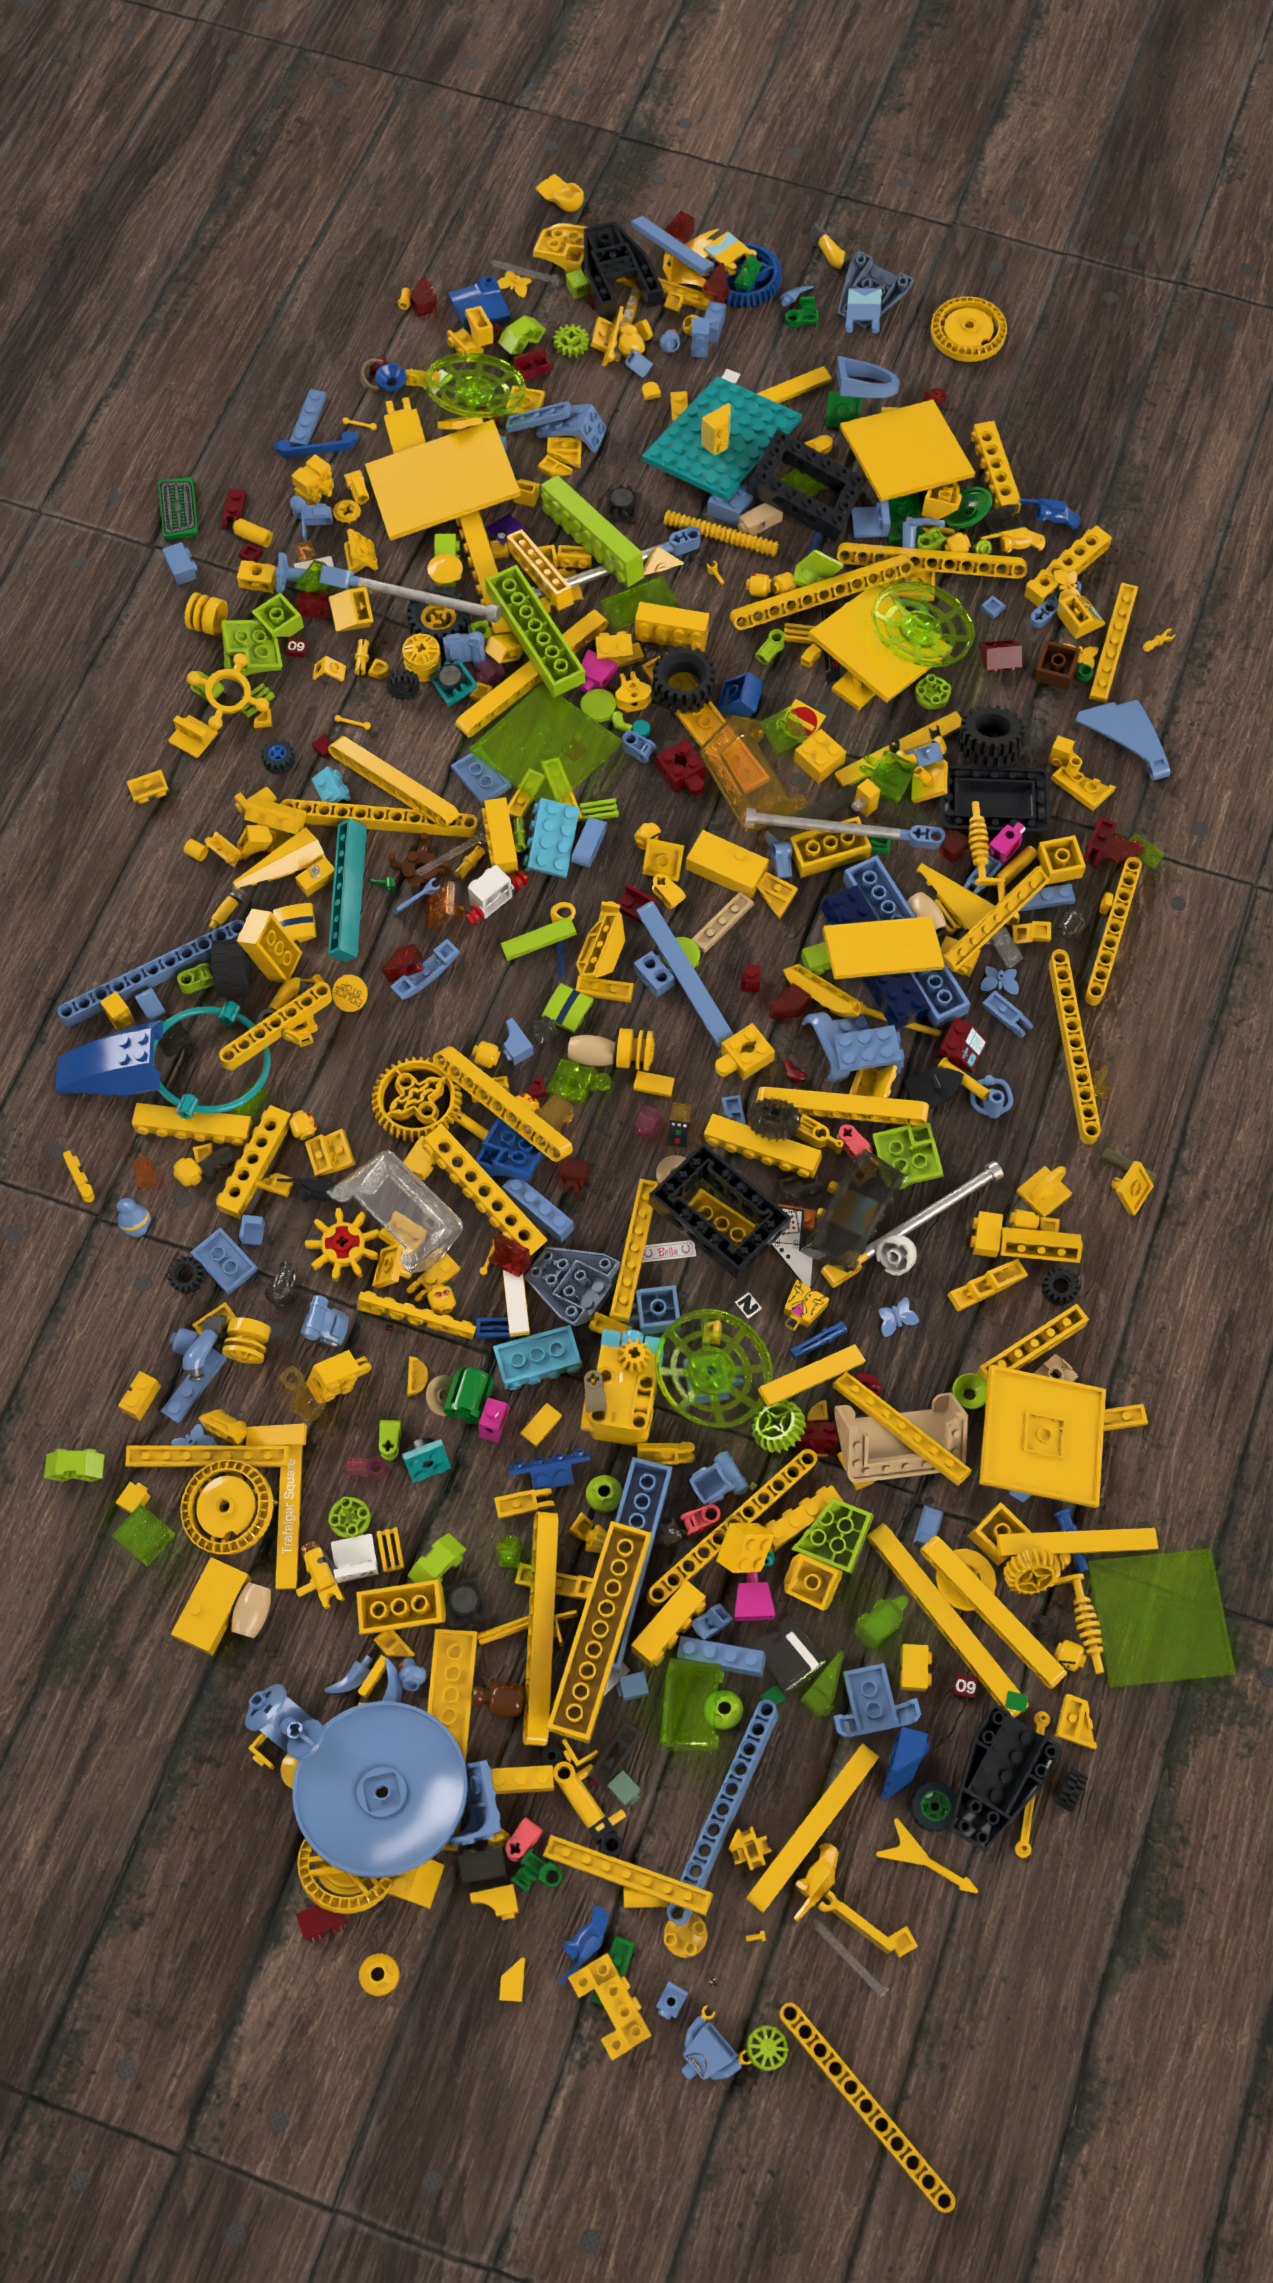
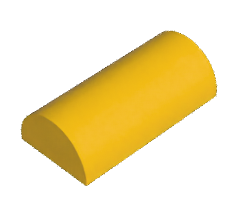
M701 1188L688 1203L696 1212L699 1211L701 1216L710 1224L716 1225V1229L723 1235L729 1236L733 1240V1250L742 1242L744 1236L747 1237L755 1229L756 1224Z
M439 1580L356 1592L360 1635L442 1623L446 1619L445 1596Z

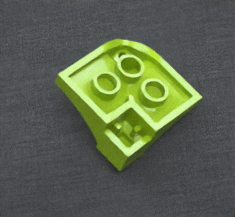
M221 621L225 669L233 670L235 665L233 662L234 656L238 653H243L248 659L247 665L240 670V673L244 676L266 671L282 670L277 636H272L260 621Z
M930 1123L914 1127L907 1125L872 1134L878 1159L881 1162L880 1167L884 1184L888 1189L899 1190L906 1188L910 1184L944 1176ZM892 1179L898 1180L895 1184L890 1182Z

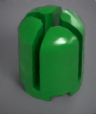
M459 1368L454 1374L443 1412L451 1418L457 1416L466 1419V1423L479 1424L487 1398H490L493 1388L492 1377L478 1368Z

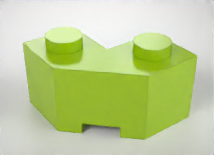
M522 316L502 332L498 343L510 354L519 356L528 342L538 344L546 329L533 317Z
M55 1449V1452L49 1453L46 1456L44 1478L60 1482L73 1478L88 1482L102 1479L104 1454L97 1453L95 1449H85L84 1451Z
M448 1533L432 1545L433 1549L425 1557L421 1556L407 1576L415 1583L439 1580L442 1583L444 1573L454 1566L456 1568L461 1564L464 1559L462 1556L467 1549Z

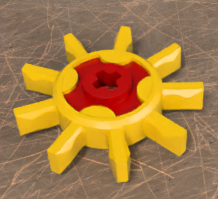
M336 1208L335 1216L337 1223L330 1227H327L316 1218L314 1221L315 1226L324 1234L321 1240L305 1241L307 1249H322L323 1252L322 1256L311 1263L314 1270L321 1268L327 1262L334 1265L332 1279L337 1282L342 1267L351 1266L358 1278L363 1277L362 1270L357 1264L362 1256L378 1261V1253L365 1248V1242L378 1238V1229L362 1233L359 1229L365 1221V1213L360 1212L351 1224L343 1222V1213L340 1208Z

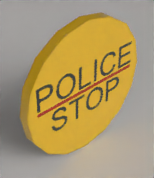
M350 974L338 978L333 986L332 995L336 1006L341 1010L354 1012L364 1006L368 997L367 986L360 977Z

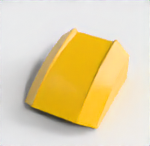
M221 1409L199 1416L200 1422L207 1431L233 1445H243L245 1442L247 1425L244 1421L231 1417Z
M799 1553L792 1558L784 1578V1592L824 1611L828 1609L833 1601L842 1578L843 1570Z

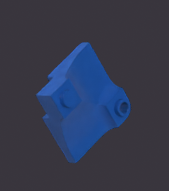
M492 276L479 278L478 282L472 286L448 292L451 305L464 329L470 327L465 315V309L478 306L482 307L492 325L511 320V314L501 295L499 284Z
M497 1118L482 1143V1149L475 1161L491 1178L492 1176H508L528 1182L540 1160L544 1159L545 1154L540 1150L536 1151L538 1149L503 1120Z

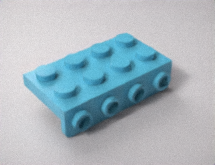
M541 798L538 803L534 804L533 814H535V818L531 821L529 828L532 834L531 838L528 837L526 843L528 855L525 854L523 859L525 871L533 870L562 878L567 877L579 807Z
M571 1325L493 1346L504 1388L509 1390H516L521 1385L527 1383L529 1385L537 1384L544 1378L555 1379L562 1373H576L580 1368H583Z

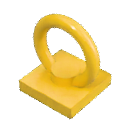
M1044 1166L1016 1191L1040 1217H1047L1072 1195V1192L1061 1182L1066 1174L1064 1166H1059L1053 1171Z

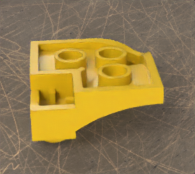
M562 223L543 229L533 250V257L553 262L562 267L565 273L579 269L583 271L584 228L588 227Z

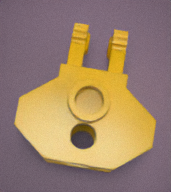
M634 671L630 672L631 680L626 681L624 673L619 674L621 687L615 692L617 709L627 713L645 709L652 701L650 685L640 682L639 678H636Z

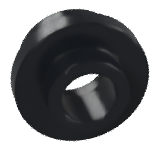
M551 1745L542 1751L541 1759L545 1766L553 1765L554 1768L558 1763L562 1762L563 1754L560 1748ZM549 1753H555L556 1758L554 1760H549Z

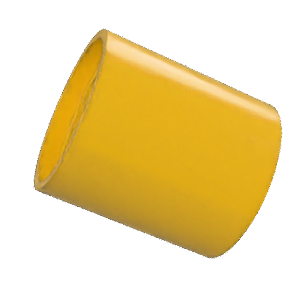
M189 839L184 846V853L201 862L208 854V847L194 839Z

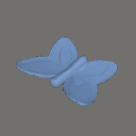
M985 967L987 977L981 983L982 991H990L998 984V989H1002L1003 985L1004 989L1010 994L1017 995L1019 993V986L1014 980L1017 973L1016 969H1009L1005 972L999 970L998 972L993 967Z
M907 1297L903 1298L897 1307L892 1306V1309L888 1307L879 1309L880 1317L884 1320L882 1323L884 1337L892 1335L896 1330V1325L901 1327V1321L906 1325L919 1323L918 1316L909 1310V1299Z
M197 1424L191 1430V1434H187L185 1438H177L171 1441L173 1446L217 1445L212 1437L204 1435L200 1424Z

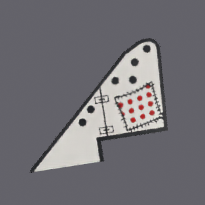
M779 1206L792 1218L789 1228L771 1247L795 1277L810 1287L813 1250L801 1249L804 1210Z

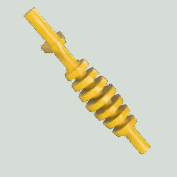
M974 801L972 802L973 817L969 819V845L972 858L974 859L973 864L978 867L979 878L975 880V884L977 886L997 885L1000 902L1006 896L1005 879L986 877L985 866L989 863V837H987L988 832L985 819L980 816L979 802Z
M1074 1574L1058 1577V1581L1053 1583V1585L1073 1583L1076 1594L1073 1605L1079 1606L1074 1609V1613L1079 1615L1075 1617L1076 1623H1082L1077 1625L1076 1628L1077 1631H1085L1080 1633L1079 1637L1080 1639H1087L1082 1644L1083 1647H1089L1085 1652L1092 1657L1096 1674L1104 1673L1100 1657L1103 1647L1097 1646L1102 1644V1638H1095L1101 1635V1630L1095 1629L1100 1627L1099 1621H1092L1097 1619L1096 1613H1089L1094 1611L1093 1605H1087L1091 1600L1084 1595L1081 1580L1084 1579V1575Z

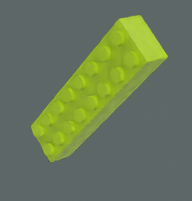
M558 475L541 484L543 511L546 515H550L556 524L563 527L564 531L570 534L578 544H581L587 553H591L598 563L603 564L607 571L616 576L617 580L627 588L644 578L643 553Z
M512 566L486 578L487 594L494 604L501 605V616L553 697L584 684V668L518 566Z

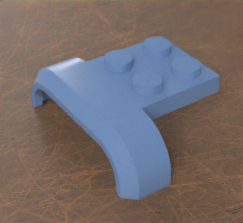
M825 1012L808 1014L804 1018L802 1025H807L808 1022L812 1024L831 1066L828 1080L833 1083L846 1081L850 1071L840 1073L834 1035L870 1029L864 1015L832 1021Z
M884 1663L843 1672L852 1714L833 1716L836 1731L842 1737H855L913 1724L919 1719L921 1711L917 1698L894 1705Z

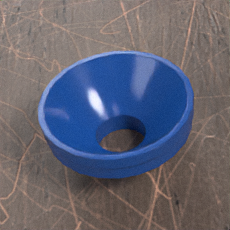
M385 364L377 370L376 382L385 391H397L406 382V372L400 365ZM389 381H395L396 385L389 386L387 385V383Z

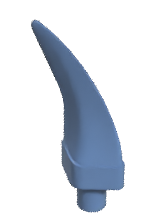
M814 286L798 287L783 293L780 296L781 304L783 306L790 305L796 301L801 292Z
M366 1655L361 1663L355 1661L343 1680L325 1688L324 1691L337 1694L359 1687L371 1672L368 1667L373 1659Z
M386 1659L388 1686L382 1701L401 1703L402 1683L399 1679L398 1671L392 1662Z

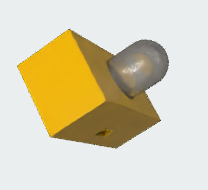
M868 778L857 786L855 801L851 804L853 811H860L866 817L877 809L880 789Z
M324 857L295 877L297 885L309 897L334 880L335 868Z

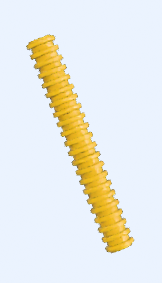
M671 510L666 511L664 516V525L669 524L670 527H679L680 530L697 527L701 532V536H710V539L715 538V540L720 539V542H730V545L735 544L737 547L740 545L741 548L745 547L747 550L750 548L751 551L756 550L757 553L760 551L761 554H770L771 557H774L778 550L779 544L777 541L774 543L773 540L768 541L767 538H758L757 535H747L746 532L743 534L742 531L737 532L736 529L733 531L732 528L727 529L726 526L722 527V525L717 526L716 523H707L706 520H696V517H686L685 514H676L675 511L671 512Z

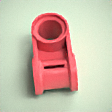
M847 1124L840 1128L836 1139L844 1142L843 1150L854 1162H859L866 1150L872 1151L870 1143L852 1125Z
M712 1504L680 1516V1520L684 1522L688 1531L686 1533L687 1537L695 1536L709 1528L715 1527L721 1519L719 1508ZM712 1511L717 1514V1517L714 1520H709L706 1518V1514Z
M525 1817L505 1846L507 1857L513 1862L521 1861L529 1849L538 1841L543 1830ZM519 1846L520 1853L515 1852L512 1855L511 1847L516 1848Z

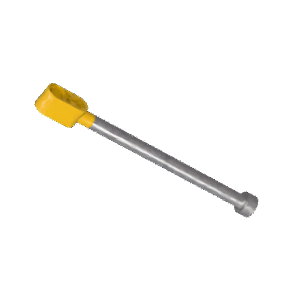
M995 1161L988 1163L984 1166L985 1171L857 1253L853 1254L851 1251L844 1253L824 1266L820 1272L832 1288L838 1286L862 1269L861 1263L876 1255L877 1246L885 1238L892 1235L905 1236L989 1181L997 1182L1004 1177L1001 1167Z

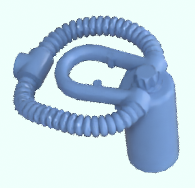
M907 517L906 521L903 522V547L916 548V528L918 526L935 525L941 528L945 527V520L923 517L913 519V517Z
M280 552L278 554L279 563L276 569V591L278 593L285 590L287 581L311 583V569L289 567L285 553Z
M987 1075L984 1079H980L977 1082L981 1085H995L996 1083L1002 1085L1008 1097V1103L1005 1107H1003L1005 1096L1002 1091L988 1089L991 1093L989 1094L988 1101H983L984 1108L977 1105L975 1094L970 1091V1103L975 1111L984 1113V1115H988L991 1118H998L1013 1106L1014 1098L1009 1084L1003 1079H994L992 1075Z

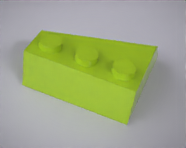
M833 1498L801 1539L792 1547V1550L852 1574L874 1515Z

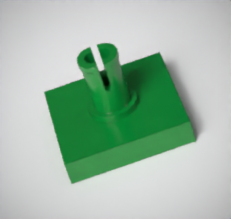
M829 391L825 427L840 428V423L859 419L863 397L840 396L838 391Z

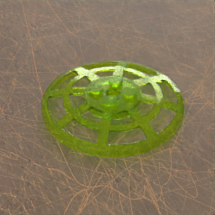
M478 353L448 355L432 363L425 374V388L430 398L442 408L462 416L473 418L499 417L514 411L525 398L526 384L521 374L510 364L489 355ZM476 362V369L455 371L451 364ZM483 364L494 366L506 372V374L499 378L491 373L482 371ZM445 367L450 374L445 376L441 383L431 379L436 371ZM463 375H474V377H464V378H461L460 376H463ZM481 376L489 378L495 382L491 383L488 380L481 378ZM453 378L456 381L455 388L446 385ZM513 378L519 386L520 393L510 394L505 382ZM430 384L440 388V394L443 399H439L432 392ZM501 386L504 394H495V388ZM445 391L454 393L456 398L449 399ZM519 398L513 405L501 409L508 403L509 399ZM493 400H503L498 406L491 404ZM460 402H461V403H463V404L469 405V407H468V409H467V408L461 407V406H459V405H457V404H455V403H460ZM485 406L489 409L475 410V407Z
M900 582L884 589L873 604L871 620L878 638L891 652L908 662L926 667L948 666L961 660L973 644L974 625L968 611L954 596L936 586L922 582ZM901 591L922 592L920 601L906 600L901 602L896 593ZM929 594L943 600L953 609L945 614L938 607L927 603ZM890 596L895 605L889 609L885 616L879 613L877 609L880 603ZM918 606L919 611L907 612L905 607ZM926 609L936 613L940 617L936 619L929 613H926ZM897 610L903 616L901 622L891 619ZM957 614L965 625L967 636L956 635L955 627L950 619ZM876 618L885 622V628L890 639H886L882 634ZM941 624H947L950 635L942 634ZM890 625L898 628L901 636L894 637ZM939 640L950 641L944 650L936 645ZM907 641L914 646V651L906 648L901 643ZM955 642H966L964 650L956 658L947 654L953 648ZM893 645H896V646L899 647L901 650H903L904 652H906V653H908V654H910V655H913L914 657H911V656H909V655H907V654L901 652L900 650H898V649H897L896 647H894ZM922 648H931L935 653L922 654L921 650ZM942 657V658L945 659L946 661H940V662L925 661V660H921V658H930V659H931V658Z
M713 1309L695 1310L686 1313L676 1319L665 1330L656 1348L655 1372L661 1391L672 1407L688 1420L710 1428L733 1427L744 1423L763 1407L765 1401L761 1395L757 1402L746 1395L751 1386L753 1373L764 1372L763 1385L772 1382L773 1371L770 1355L758 1333L739 1317ZM701 1318V1331L690 1333L682 1340L674 1332L683 1323ZM709 1318L728 1322L740 1330L733 1338L721 1332L709 1330ZM745 1335L757 1348L762 1364L750 1365L746 1353L739 1345V1342ZM668 1337L676 1345L671 1356L670 1368L660 1367L661 1351ZM702 1337V1348L694 1353L686 1344L693 1339ZM710 1337L720 1339L726 1342L727 1345L723 1350L712 1347L710 1345ZM733 1350L741 1358L743 1366H734L729 1356ZM680 1351L689 1359L687 1368H676ZM708 1366L714 1368V1370H715V1375H714V1376L708 1374V1372H707V1367H708ZM745 1374L744 1386L742 1391H739L732 1386L735 1375ZM662 1376H672V1381L677 1391L684 1398L679 1405L667 1391ZM678 1377H688L693 1386L688 1393L682 1388ZM727 1391L736 1398L732 1402L720 1406L718 1395ZM699 1392L709 1395L711 1406L701 1404L695 1401L694 1398ZM740 1402L752 1408L747 1414L736 1420L724 1421L722 1412L734 1408ZM691 1404L700 1410L713 1412L716 1423L701 1420L685 1410Z

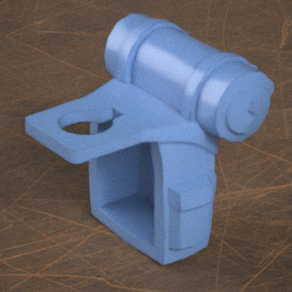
M294 495L291 498L290 507L293 515L297 519L302 520L304 542H307L306 525L333 524L332 509L327 504L317 503L312 506L306 505L305 500L300 496Z
M467 625L469 634L455 633L442 638L447 662L452 664L460 659L462 663L472 661L477 669H485L488 666V656L484 651L485 639L481 632H471L470 625Z
M313 1296L312 1302L309 1305V1313L305 1316L301 1329L302 1336L312 1341L320 1339L321 1343L331 1347L340 1346L347 1332L349 1317L342 1311L328 1308V1299L324 1296Z
M728 1451L720 1452L715 1456V1463L712 1466L700 1468V1470L692 1474V1478L689 1480L695 1493L705 1506L717 1504L724 1499L725 1494L733 1492L735 1495H742L749 1488L746 1478L742 1476Z

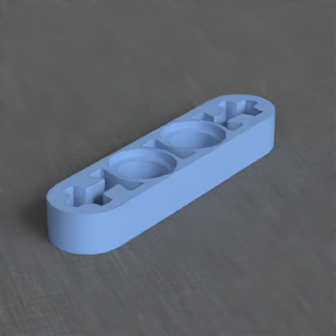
M1077 580L1075 582L1077 584L1076 589L1080 593L1081 583ZM1058 589L1032 612L1030 624L1033 627L1041 628L1057 615L1059 605L1057 597L1063 590ZM1052 606L1054 611H1047L1045 607Z

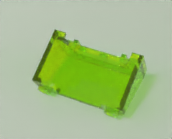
M669 1659L665 1673L659 1750L713 1753L714 1749H718L719 1736L715 1735L714 1724L717 1688L719 1683L723 1684L724 1670H720L721 1664Z

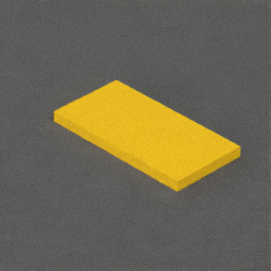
M932 916L827 925L822 929L834 979L942 970L945 966Z

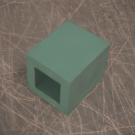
M624 1771L607 1785V1788L624 1807L628 1804L633 1806L640 1799L641 1789Z

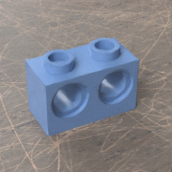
M652 951L634 963V972L656 998L675 985V974L670 968L667 969L661 957L655 955ZM652 965V966H654V967H653V968H647L646 966ZM662 978L665 979V981L660 982L658 981V979Z

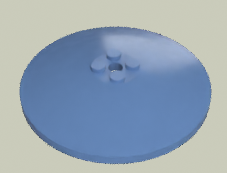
M389 1701L371 1702L352 1707L323 1725L325 1735L321 1745L311 1756L299 1760L293 1781V1807L296 1820L311 1848L331 1866L348 1874L367 1878H385L409 1872L420 1867L438 1854L449 1842L460 1824L468 1793V1778L463 1755L448 1729L435 1717L417 1707ZM380 1788H386L388 1794L384 1798H378L376 1796L377 1791Z

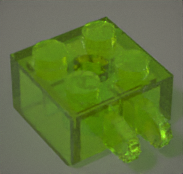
M886 750L883 752L880 760L870 755L865 756L864 761L875 767V769L867 765H860L859 770L870 776L869 780L880 789V795L898 804L917 765Z
M900 1595L893 1601L890 1598L885 1601L880 1599L873 1606L869 1615L866 1612L857 1620L858 1622L855 1624L857 1627L854 1633L870 1652L899 1628L903 1620V1611L909 1603L906 1596Z

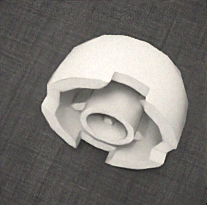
M892 1235L885 1238L877 1246L876 1256L877 1261H881L882 1265L886 1268V1272L900 1276L908 1272L915 1264L917 1251L914 1243L909 1238L903 1235Z

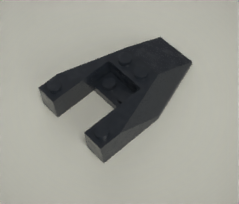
M615 221L584 228V271L595 309L600 317L605 319L616 316L617 301L608 281L631 275L647 308L663 304V288L647 253Z

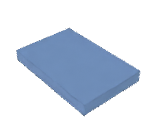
M481 747L451 765L452 771L481 806L485 805V800L495 799L512 788L510 782Z
M221 1227L190 1252L196 1260L203 1264L202 1267L205 1268L206 1272L227 1295H230L259 1271L258 1267Z

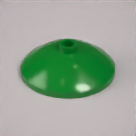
M972 487L959 492L962 496L958 510L943 517L945 523L951 528L963 529L980 522L992 506V496L987 489Z

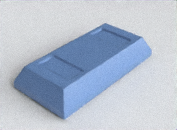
M924 1505L914 1537V1545L923 1547L934 1535L937 1536L944 1511Z

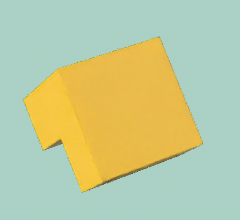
M523 479L516 480L521 496L513 498L514 502L534 507L540 493V484Z

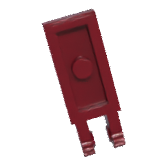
M228 489L221 524L222 529H227L229 521H233V529L234 522L242 518L247 495L246 489Z
M1099 818L1087 845V851L1083 858L1084 862L1089 860L1092 851L1098 854L1094 859L1093 866H1098L1117 823Z

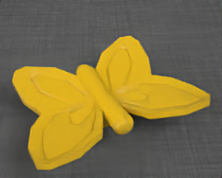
M507 271L505 277L497 282L500 289L509 287L510 290H513L515 286L517 295L524 298L527 294L526 285L532 279L520 278L519 275L516 276L512 271Z
M1062 570L1053 572L1055 580L1062 584L1059 589L1063 591L1059 595L1058 602L1073 594L1080 595L1076 589L1077 584H1075L1077 572L1073 571L1068 574Z
M1063 644V645L1075 647V646L1070 645V644ZM1080 646L1079 664H1087L1094 668L1095 661L1093 657L1098 653V647L1091 646L1083 650V647Z

